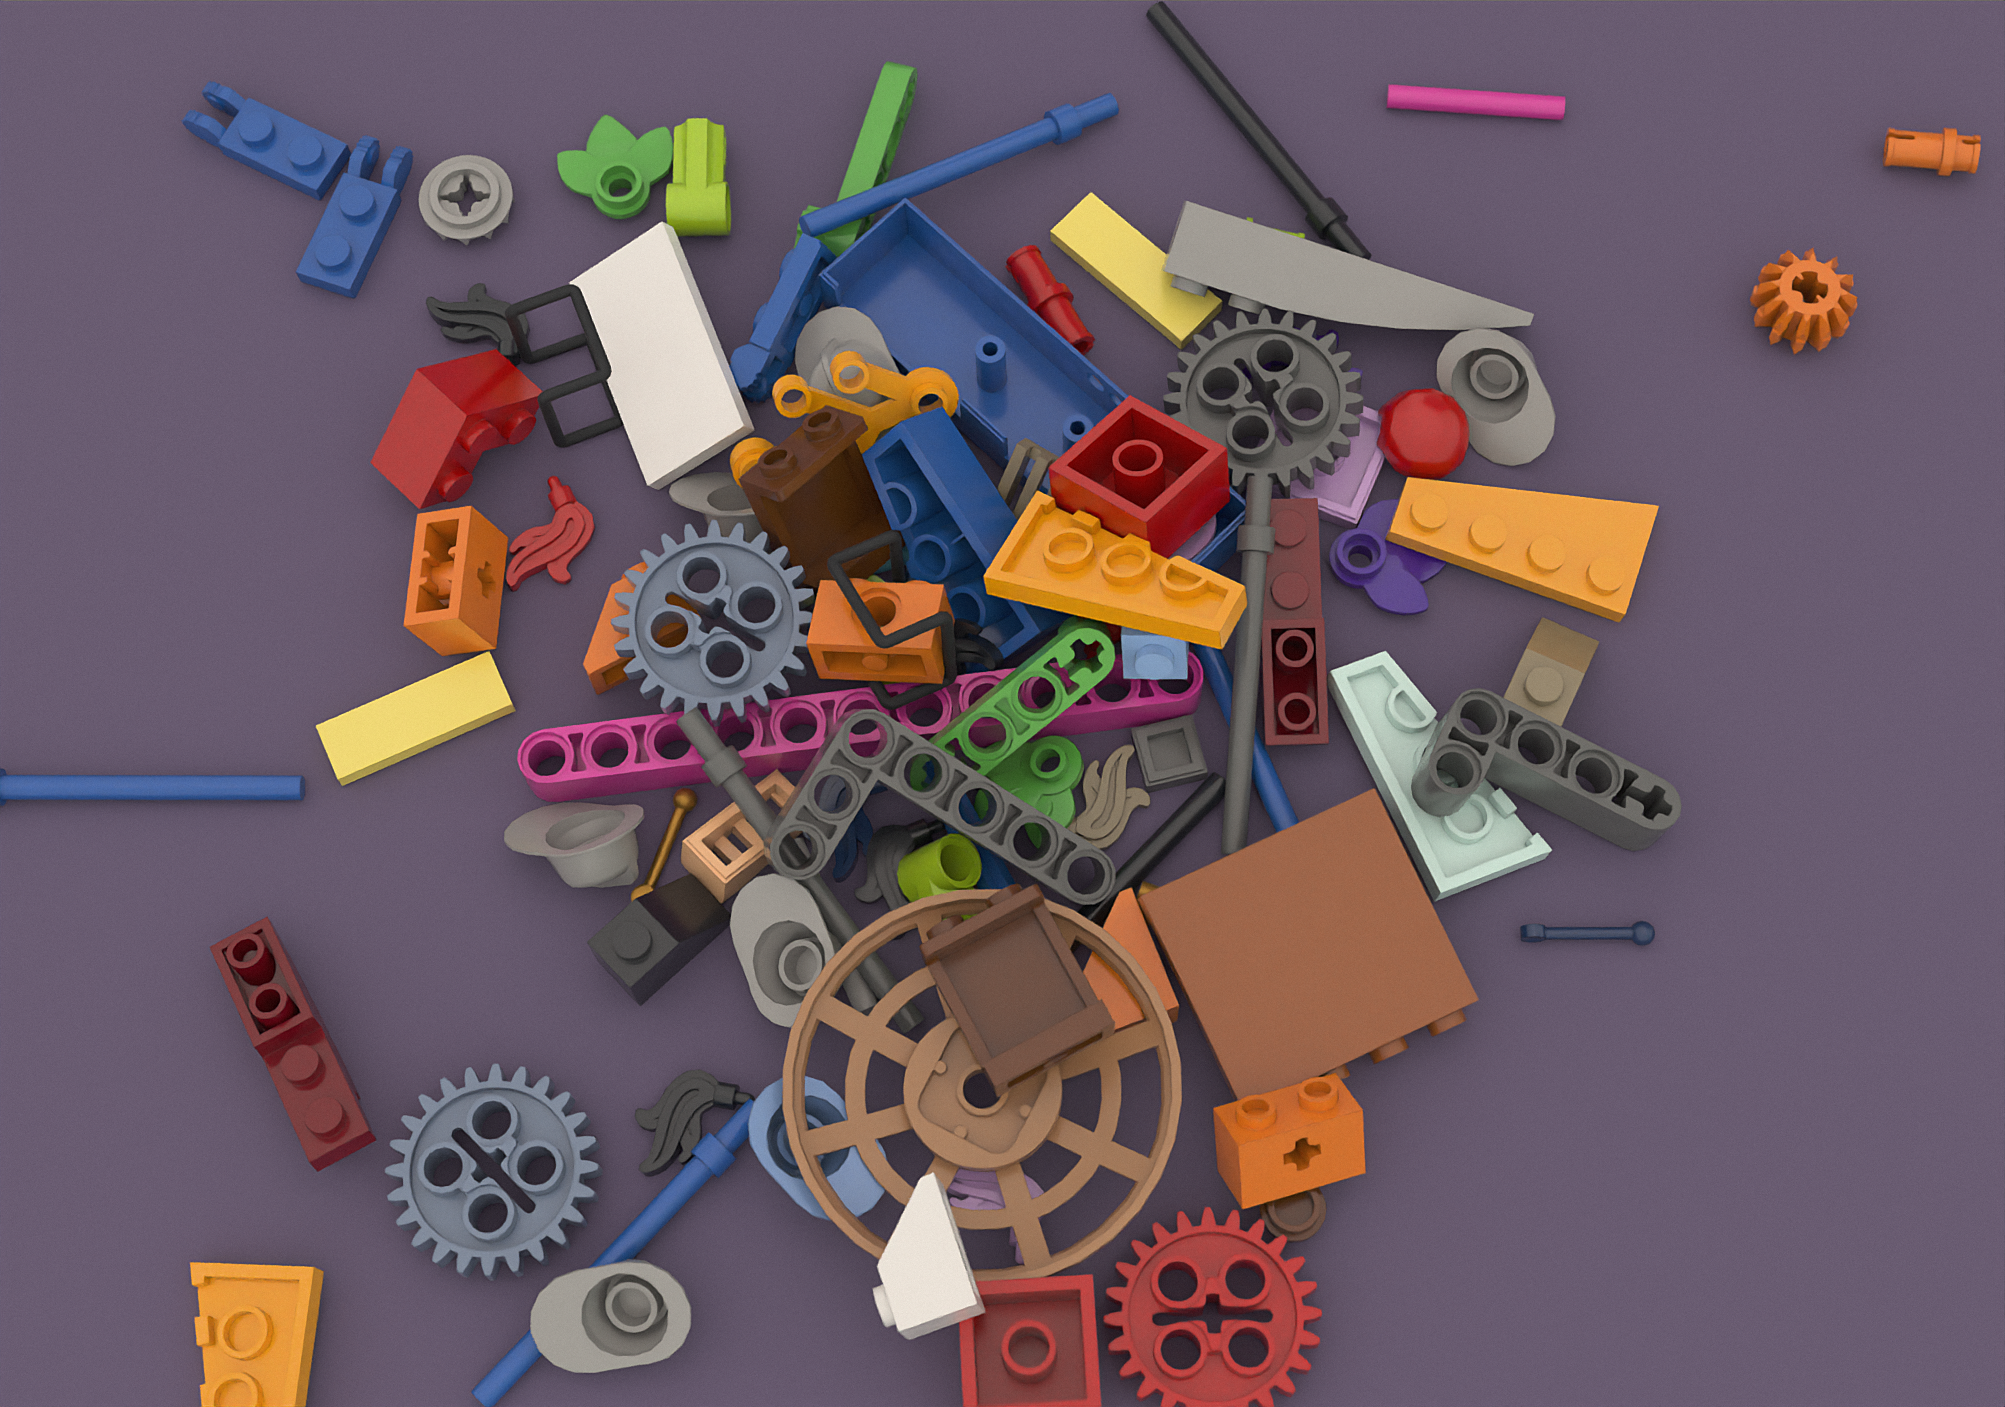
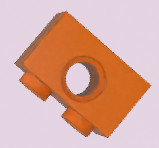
M850 578L851 583L884 636L939 612L950 613L954 625L955 620L944 585L930 584L920 580H912L906 583H887ZM820 580L806 641L819 679L943 683L945 668L941 626L890 648L877 647L836 581Z

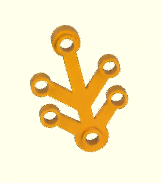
M854 351L839 353L830 364V374L836 388L846 394H855L867 388L891 399L868 407L808 386L807 382L798 375L781 377L774 384L772 390L777 410L783 416L789 418L800 417L805 413L811 414L826 405L862 416L868 430L856 440L861 454L875 444L881 431L893 427L901 421L941 406L948 416L951 417L959 401L958 390L953 379L940 369L921 367L904 376L865 361L861 354ZM854 365L860 368L859 374L852 379H843L839 376L840 372L847 366ZM796 389L803 392L802 397L796 402L787 403L782 400L783 395L789 390ZM927 394L939 396L938 400L931 405H919L920 399ZM758 437L748 438L738 443L733 449L730 456V466L733 477L741 488L742 486L738 479L758 463L759 457L764 452L776 447L769 441Z

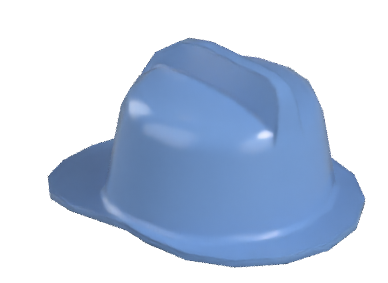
M805 1076V1112L809 1130L848 1120L845 1102L823 1081ZM783 1078L765 1087L752 1105L748 1120L750 1145L762 1166L796 1204L812 1216L831 1221L806 1185L791 1150L783 1112ZM875 1140L879 1150L886 1159L884 1149L880 1145L879 1141ZM856 1146L817 1156L825 1177L843 1204L856 1217L870 1211L883 1195L885 1189L873 1177L861 1159Z

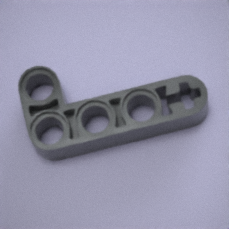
M1482 688L1469 689L1461 693L1438 722L1411 783L1412 796L1418 807L1428 814L1443 817L1450 816L1459 811L1477 790L1484 778L1554 814L1631 851L1644 850L1653 845L1675 824L1680 817L1682 807L1678 792L1665 779ZM1461 718L1469 719L1477 724L1482 735L1473 734L1468 731L1462 724ZM1518 747L1526 748L1534 753L1538 764L1530 763L1524 759ZM1437 770L1446 771L1451 774L1457 781L1458 788L1449 787L1444 784L1438 777ZM1576 776L1587 779L1594 787L1595 794L1584 790L1577 782ZM1614 796H1617V799L1612 802Z

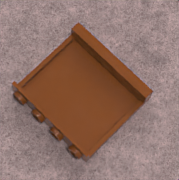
M1375 788L1140 896L1137 900L1147 927L1152 926L1234 1101H1239L1246 1096L1260 1095L1295 1085L1313 1077H1323L1336 1073L1340 1080L1347 1078L1351 1074L1345 1063L1366 1053L1369 1054L1373 1064L1385 1060L1409 1048L1404 1035L1427 1026L1433 1037L1467 1021L1461 1008L1479 1000Z

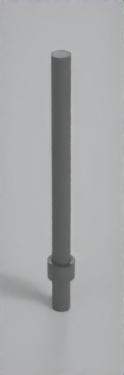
M1248 476L1244 525L1238 526L1236 552L1242 553L1240 584L1245 586L1247 606L1237 622L1221 841V854L1227 855L1247 847L1267 555L1274 554L1276 531L1274 527H1269L1273 478L1267 476Z
M697 707L693 708L679 718L676 723L706 762L701 768L716 788L721 785L725 788L764 842L767 832L777 816L743 771L747 764L734 746L730 745L726 748ZM787 834L782 839L779 846V855L785 865L799 866L807 861L808 858L790 834ZM819 873L805 880H796L809 890L819 906L828 931L837 938L842 947L855 934L860 932V929ZM876 951L871 953L856 968L879 1001L898 984V981ZM909 1001L893 1017V1020L904 1034L925 1019L912 1001Z

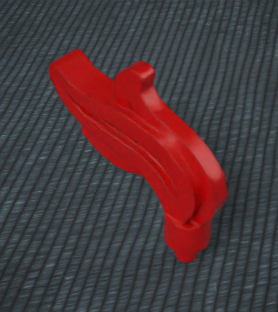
M550 476L547 480L551 489L548 499L555 511L552 522L545 526L533 527L524 531L515 538L509 547L510 554L516 555L510 562L506 574V581L512 592L517 591L524 580L548 569L549 575L555 582L560 584L569 583L572 580L568 572L569 565L585 550L593 537L595 526L592 514L585 506L577 502L570 486H562L557 476Z

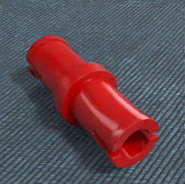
M1028 245L1016 250L1007 259L1005 268L1012 275L1027 299V306L1084 356L1093 348L1095 338L1088 331L1073 307L1072 302L1074 298L1069 287L1064 283H1058L1036 245Z

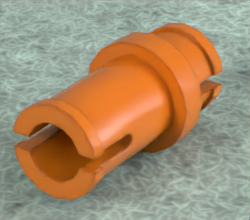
M1888 128L1883 151V166L1936 169L1939 176H1950L1952 171L1975 174L1980 156L1981 136L1975 134L1973 136L1957 135L1956 128H1943L1941 133Z

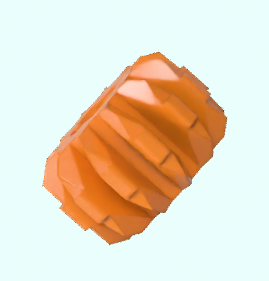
M1813 247L1804 253L1802 260L1797 258L1788 249L1784 254L1780 255L1777 264L1768 263V265L1762 268L1758 277L1759 284L1754 286L1750 296V305L1757 308L1754 316V327L1773 328L1769 335L1770 345L1780 342L1782 338L1791 340L1792 351L1796 354L1803 349L1807 341L1820 352L1823 348L1827 347L1831 337L1839 339V337L1845 334L1850 325L1849 317L1854 314L1857 308L1858 297L1849 293L1854 284L1853 274H1835L1838 267L1837 256L1823 264L1817 261Z

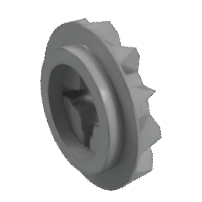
M475 155L457 156L438 164L426 176L419 192V208L426 225L430 226L443 241L447 238L458 239L466 246L470 239L481 236L491 239L493 230L501 223H508L511 204L515 202L512 185L505 171L495 162ZM467 183H470L476 199L482 202L473 203L468 216H463L459 205L453 202L463 200L464 192H467Z

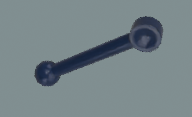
M1643 920L1634 923L1631 927H1546L1543 924H1526L1520 927V937L1522 942L1537 943L1545 940H1632L1636 945L1645 946L1654 940L1655 930L1649 922Z

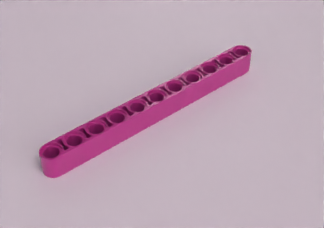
M1189 652L1188 675L1185 680L1191 687L1183 693L1170 694L1158 685L1162 679H1124L1122 654L1115 655L1113 668L1102 681L1028 741L1038 740L1046 736L1062 737L1139 727L1191 715L1196 712L1201 702L1203 685L1202 665L1199 659ZM1050 663L1059 672L1065 687L1069 688L1075 683L1069 679L1068 671L1064 667L1060 668L1058 663ZM1016 668L957 675L956 680L948 687L894 710L883 708L871 688L865 687L768 700L770 711L767 713L760 709L755 702H750L746 704L747 718L746 722L743 723L736 717L732 708L724 709L720 726H714L708 709H701V713L723 743L730 735L737 732H746L754 736L753 741L747 748L737 751L747 764L743 771L748 777L770 775L776 769L780 773L794 772L808 768L836 721L850 710L874 709L885 713L928 741ZM1039 676L1030 677L1020 685L1017 694L1021 703L1026 707L1038 709L1039 707L1034 703V700L1040 694L1055 692V688L1046 678ZM904 682L884 685L890 697H894L923 683ZM1117 684L1124 687L1129 694L1123 700L1107 702L1101 699L1096 692L1104 685ZM922 708H932L942 715L934 725L927 727L917 726L909 720L913 713ZM684 711L672 712L669 715L657 714L543 729L530 734L523 740L518 749L517 761L526 782L538 798L547 802H564L711 782L701 768L706 762L676 723L684 715ZM980 718L970 726L968 734L976 746L986 747L1003 740L1006 729L996 718ZM799 724H808L816 728L814 736L803 743H793L785 738L787 732L793 726ZM878 727L865 735L849 733V744L857 755L867 756L878 748L880 743ZM957 738L949 742L955 746V750H962ZM684 740L691 743L689 751L681 758L673 760L661 757L663 748L672 741ZM622 748L628 751L626 759L618 766L606 768L598 765L600 758L608 750ZM560 756L565 759L563 767L556 774L550 776L536 774L539 764L546 758Z

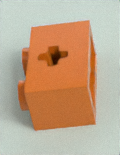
M473 506L417 514L403 626L441 656L496 649L508 537Z
M1336 1073L1323 1077L1309 1078L1295 1085L1260 1095L1246 1096L1239 1101L1213 1108L1217 1169L1242 1209L1366 1173L1363 1109Z

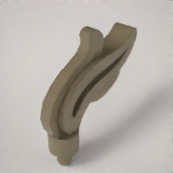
M1124 745L1109 756L1104 765L1101 778L1097 774L1099 761L1094 760L1089 765L1082 784L1086 810L1079 816L1074 817L1067 828L1100 850L1108 849L1118 841L1133 810L1137 807L1146 809L1150 805V796L1143 789L1136 787L1126 789V767L1135 751L1132 745Z

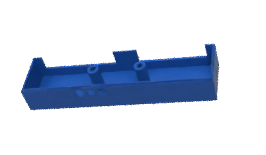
M906 197L819 274L824 307L827 309L836 306L854 308L870 317L881 332L901 375L906 376L917 368L931 367L946 372L953 379L958 390L959 401L954 414L950 417L951 421L1004 471L1016 444L1024 438L1061 457L1128 397L1124 391ZM936 394L923 396L931 404L939 398ZM1031 458L1019 483L1023 488L1035 463V460ZM1049 469L1039 489L1040 492L1046 495L1051 487ZM1230 486V501L1216 513L1217 524L1213 541L1192 560V562L1213 572H1216L1236 553L1238 526L1244 525L1246 500Z

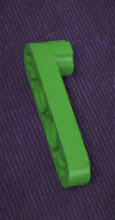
M886 61L837 202L887 181L914 100L918 79L917 68L891 61ZM808 205L806 211L803 210L801 216L821 208ZM876 213L814 238L820 240L839 257L871 228ZM799 223L794 248L803 233Z
M1077 615L1065 620L1059 627V634L928 741L951 756H955V746L949 742L957 738L964 754L976 762L970 768L985 776L1108 675L1114 665L1115 650L1107 625L1103 621L1084 619ZM1078 639H1081L1087 645L1092 644L1096 640L1101 643L1096 649L1097 655L1087 660L1074 658L1075 652L1072 644ZM1053 657L1057 658L1060 668L1064 667L1068 671L1069 679L1075 682L1069 688L1065 687L1059 672L1047 663ZM1039 676L1046 678L1055 688L1053 700L1047 706L1038 709L1026 707L1021 703L1017 694L1020 685L1030 677ZM981 717L996 718L1006 729L1003 741L994 748L984 749L978 747L969 737L970 726ZM917 754L912 757L910 783L913 790H921L929 785L924 781L927 777V766L925 763L931 759L925 754ZM964 757L959 759V761L967 765Z

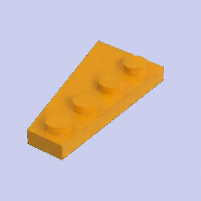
M1408 477L1402 488L1385 540L1619 623L1626 614L1659 506Z
M1038 490L983 576L988 595L1221 650L1247 606L1244 585L1179 555L1171 559L1160 556L1151 551L1150 542L1131 533L1125 538H1121L1101 528L1100 519L1081 510H1078L1074 515L1056 507L1053 497Z

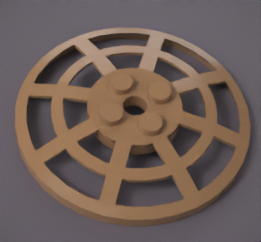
M1001 889L957 890L921 898L886 913L855 934L826 963L806 993L790 1031L783 1066L784 1118L790 1147L803 1179L829 1219L858 1247L878 1260L881 1259L890 1239L887 1242L870 1231L843 1204L825 1177L817 1156L856 1146L861 1159L876 1181L896 1201L904 1206H907L915 1188L910 1186L891 1168L875 1140L914 1129L921 1142L935 1155L925 1176L934 1173L943 1183L945 1192L950 1187L959 1168L976 1172L995 1171L1006 1205L1005 1208L971 1210L954 1206L950 1207L957 1228L999 1230L1013 1227L1024 1264L1003 1269H972L975 1281L1051 1277L1082 1263L1113 1241L1138 1215L1160 1181L1175 1143L1182 1103L1180 1056L1171 1020L1156 987L1136 959L1106 930L1073 909L1044 899V902L1069 948L1071 949L1074 940H1077L1104 960L1120 976L1138 1001L1146 1022L1114 1033L1110 1037L1002 1094L999 1101L989 1108H976L970 1105L964 1097V1088L968 1080L974 1075L984 1072L927 967L915 971L896 984L874 1006L869 1016L833 997L843 981L871 953L896 936L918 928L923 944L929 940L926 935L927 931L943 921L942 919L955 915H976L988 909L985 901ZM936 986L946 1020L932 1028L919 1043L887 1027L890 1020L909 1001L925 990ZM821 1021L855 1040L850 1052L845 1077V1108L848 1120L809 1130L805 1112V1073L811 1043ZM1156 1047L1161 1076V1108L1156 1137L1149 1156L1146 1157L1112 1141L1117 1129L1121 1107V1073L1118 1061ZM873 1051H876L906 1067L903 1085L904 1104L867 1114L866 1077L870 1058ZM1099 1068L1102 1101L1098 1123L1095 1131L1092 1132L1059 1116L1062 1104V1081ZM1046 1140L1081 1156L1077 1165L1059 1183L1042 1195L1031 1198L1020 1162L1034 1154ZM1099 1166L1135 1181L1124 1201L1099 1227L1072 1246L1055 1254H1049L1038 1218L1053 1212L1073 1198L1093 1177Z

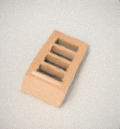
M777 769L755 785L765 801L771 798L781 809L795 789V786ZM735 802L731 803L682 841V865L721 904L743 888L768 864L764 855V842L754 828L746 821V817ZM793 831L789 834L795 839L803 831ZM731 833L748 848L743 854L727 839ZM712 851H714L727 864V866Z

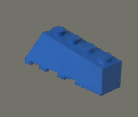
M942 406L901 421L862 454L891 529L900 530L909 552V561H906L905 564L911 578L930 584L944 585L954 618H964L979 624L983 631L978 635L995 644L1003 654L1004 664L1036 645L1059 628L1065 620L1074 616L1073 614L987 594L983 576L1016 525L1017 519ZM965 662L966 674L995 671L1001 667L990 670L983 664Z

